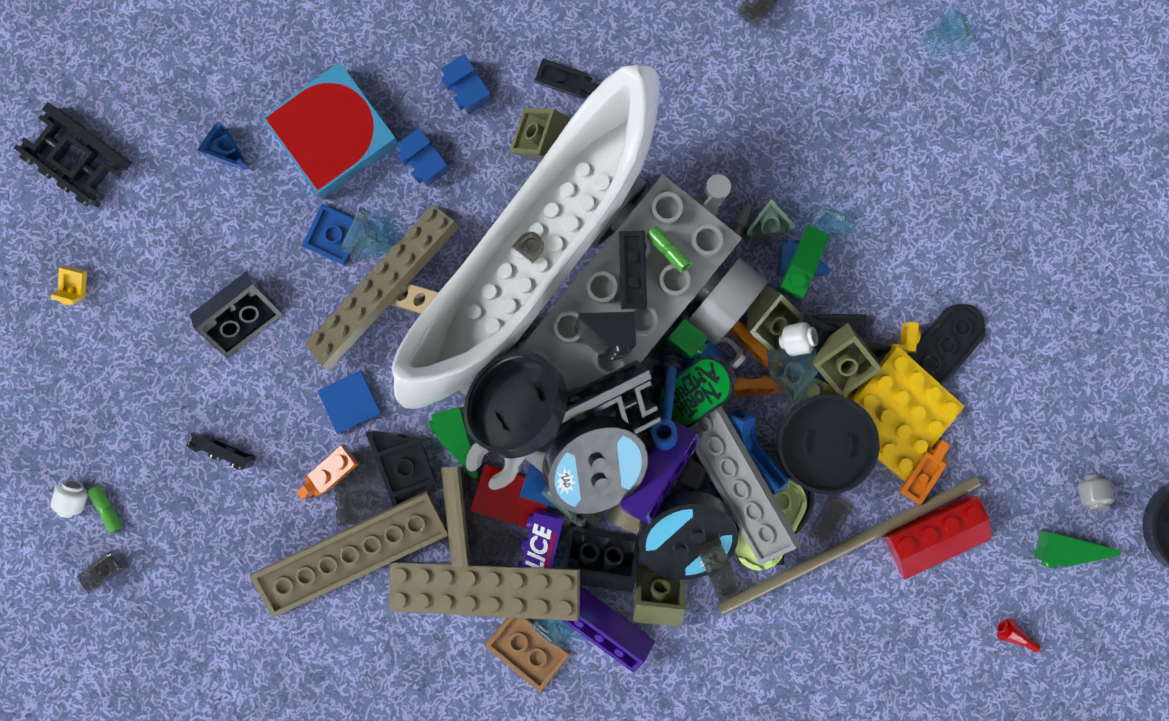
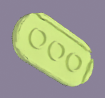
M788 478L787 487L772 495L795 532L805 513L807 501L802 487L793 479ZM739 529L738 543L735 551L739 560L746 567L753 570H764L775 566L781 560L783 555L759 565Z

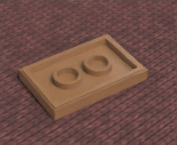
M507 617L484 645L539 692L544 689L571 655L566 648L531 619Z

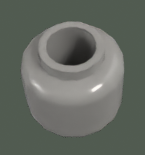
M1099 474L1085 476V481L1077 486L1081 505L1089 508V511L1109 509L1110 504L1115 501L1111 482L1108 479L1100 478Z

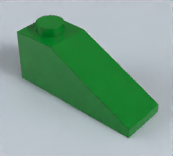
M807 224L778 284L777 291L796 300L804 297L819 264L829 234Z
M684 318L668 338L666 346L691 359L694 354L699 357L708 345L704 342L708 337Z
M462 407L432 414V420L429 421L432 434L437 435L439 441L473 478L480 477L479 468L475 471H469L466 468L467 454L472 447V443L465 426Z
M1040 530L1034 558L1042 560V566L1057 569V565L1070 567L1120 556L1121 550Z

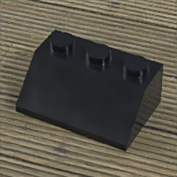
M246 271L192 312L190 318L194 329L227 358L281 317L283 313L263 287Z
M635 311L579 313L574 326V332L601 357H608V361H622L636 346Z
M569 525L563 568L580 569V585L633 592L639 558L637 536Z

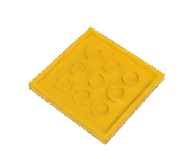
M893 346L879 363L883 370L864 382L852 396L851 400L861 405L869 413L877 427L880 440L878 460L897 477L905 481L923 453L929 447H933L965 406L900 347Z

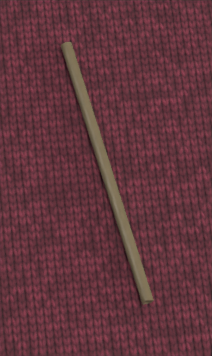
M974 476L924 501L921 505L918 504L718 603L717 606L721 614L724 615L980 488L981 483Z

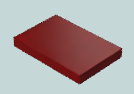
M484 464L470 511L526 528L529 514L534 515L536 508L547 509L546 505L519 497L525 476L517 474L515 479L506 487L492 490L489 487L490 479L503 469Z

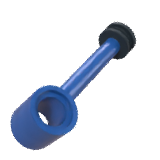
M674 355L663 357L662 369L666 370L661 421L652 425L651 428L653 443L660 450L672 449L678 440L677 428L671 421L676 372L682 370L683 359ZM664 430L671 433L667 439L659 438L658 434Z

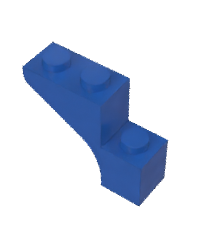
M738 407L725 411L771 493L775 495L785 489L788 485L787 476L760 446L756 438L755 421L757 415Z

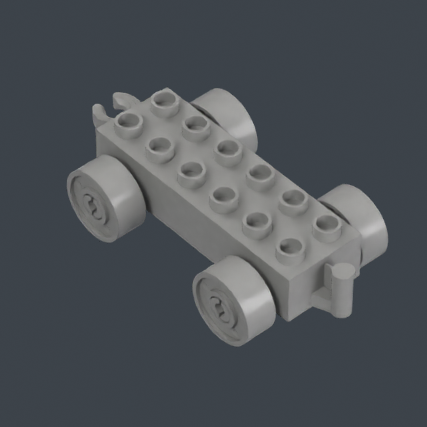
M721 174L711 176L706 183L704 192L692 198L666 176L662 175L635 207L634 205L648 184L638 176L622 205L591 246L595 249L598 248L613 231L615 233L518 351H529L538 354L554 366L562 375L566 384L567 394L635 360L641 363L694 297L702 303L687 321L708 337V341L716 345L748 309L768 282L766 278L740 257L723 277L716 272L718 267L742 239L716 218L718 207L731 191V183L726 176ZM658 226L673 242V245L677 246L692 261L691 266L685 272L680 273L665 257V254L661 253L648 240L646 235L653 227ZM645 230L647 309L621 310L619 231ZM635 311L636 346L622 361H608V357H601L574 332V326L579 313ZM524 335L506 353L514 352ZM471 383L459 391L466 396ZM615 410L611 413V417H616ZM584 413L574 417L576 422L586 419ZM558 430L546 445L530 455L514 459L504 458L505 467L500 473L495 474L490 479L489 487L492 490L506 487L515 479L520 470V465L525 459L542 472L545 453L552 441L563 430ZM639 432L637 434L641 438L644 433ZM475 443L467 454L466 468L469 471L477 470L482 464L484 455L489 451Z

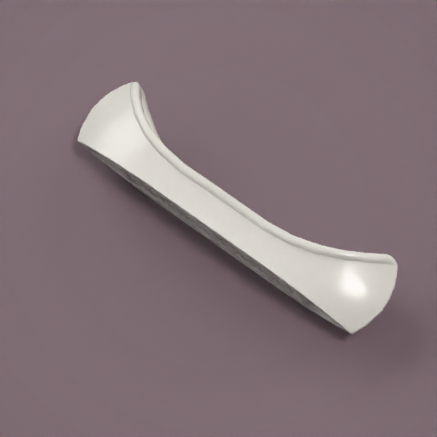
M646 64L622 66L608 76L589 95L565 126L537 168L465 262L409 329L397 349L391 368L394 376V395L397 402L404 408L418 409L426 407L450 396L473 382L477 374L489 362L505 354L520 339L622 205L642 169L651 145L656 123L660 92L659 76L651 66Z

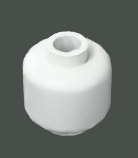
M806 322L787 325L783 329L782 335L779 336L780 347L783 350L785 349L790 356L812 353L814 347L818 344L817 332L814 327H811Z
M66 480L58 484L54 488L51 508L64 518L80 514L84 510L88 496L86 488L83 487L82 483L75 480Z

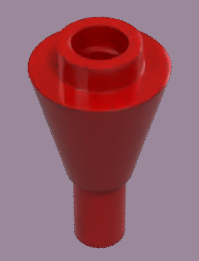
M1008 618L998 624L997 637L999 640L1025 646L1035 653L1039 651L1040 644L1030 639L1013 619Z

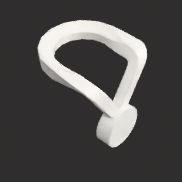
M723 337L719 342L729 343L737 352L735 359L729 363L731 367L733 366L736 369L746 357L743 355V350L733 340Z

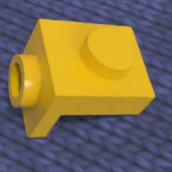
M67 265L59 267L58 290L51 293V299L60 301L64 305H73L85 298L87 271Z
M902 323L900 344H889L891 348L898 346L906 354L916 352V345L921 337V331L918 329L919 323Z

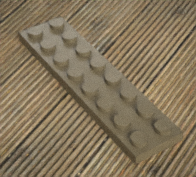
M432 205L422 214V217L414 226L407 230L404 237L390 249L382 261L374 266L371 273L358 284L350 296L342 301L339 308L327 317L325 323L316 333L310 336L305 344L322 367L329 371L460 228L455 221Z
M425 491L251 573L250 578L273 618L448 536V530L428 491Z
M393 561L390 563L389 611L578 621L580 611V569L472 564L461 568L454 567L448 563Z

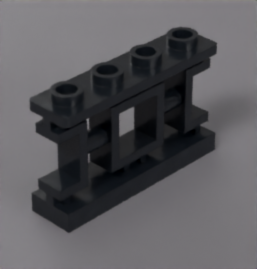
M47 102L42 108L46 112L45 115H40L39 117L41 121L47 124V127L34 143L23 137L21 146L16 144L14 149L21 153L18 156L20 159L30 165L36 164L39 167L37 171L48 179L52 177L58 181L56 185L67 193L70 191L77 195L75 199L86 207L90 204L98 208L100 205L99 199L105 197L96 189L109 171L120 177L122 169L127 170L132 162L62 110ZM56 119L58 122H60L62 125H64L66 128H68L70 131L76 134L75 138L65 133L62 136V138L59 141H57L54 137L59 132L61 127H59L53 121ZM74 144L85 154L71 171L60 163L59 160L69 147ZM47 146L51 147L52 151L46 157V160L53 164V166L50 167L30 151L34 150L42 154ZM92 147L114 164L110 165L102 161L98 168L95 169L91 164L98 155L90 149ZM84 173H86L90 178L83 188L91 194L85 193L69 181L68 178L79 181Z
M635 360L567 394V409L558 430L561 431L576 423L574 417L582 413L585 414L586 418L595 417V413L611 405L614 407L616 418L627 422L636 433L651 428L652 425L660 422L661 416L656 412L658 410L657 406L651 400L643 402L640 390L651 385L649 369L638 360ZM629 390L631 396L622 400L620 394ZM634 407L635 413L626 416L625 411Z

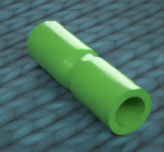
M658 226L653 227L647 233L646 237L661 253L665 254V257L680 273L685 272L691 266L692 261L677 246L673 245V242Z
M98 485L89 489L87 493L96 510L99 511L109 534L123 528L124 526L114 508L111 507V502L102 486Z

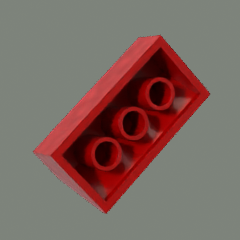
M968 495L883 535L905 580L991 540L990 519L980 498Z

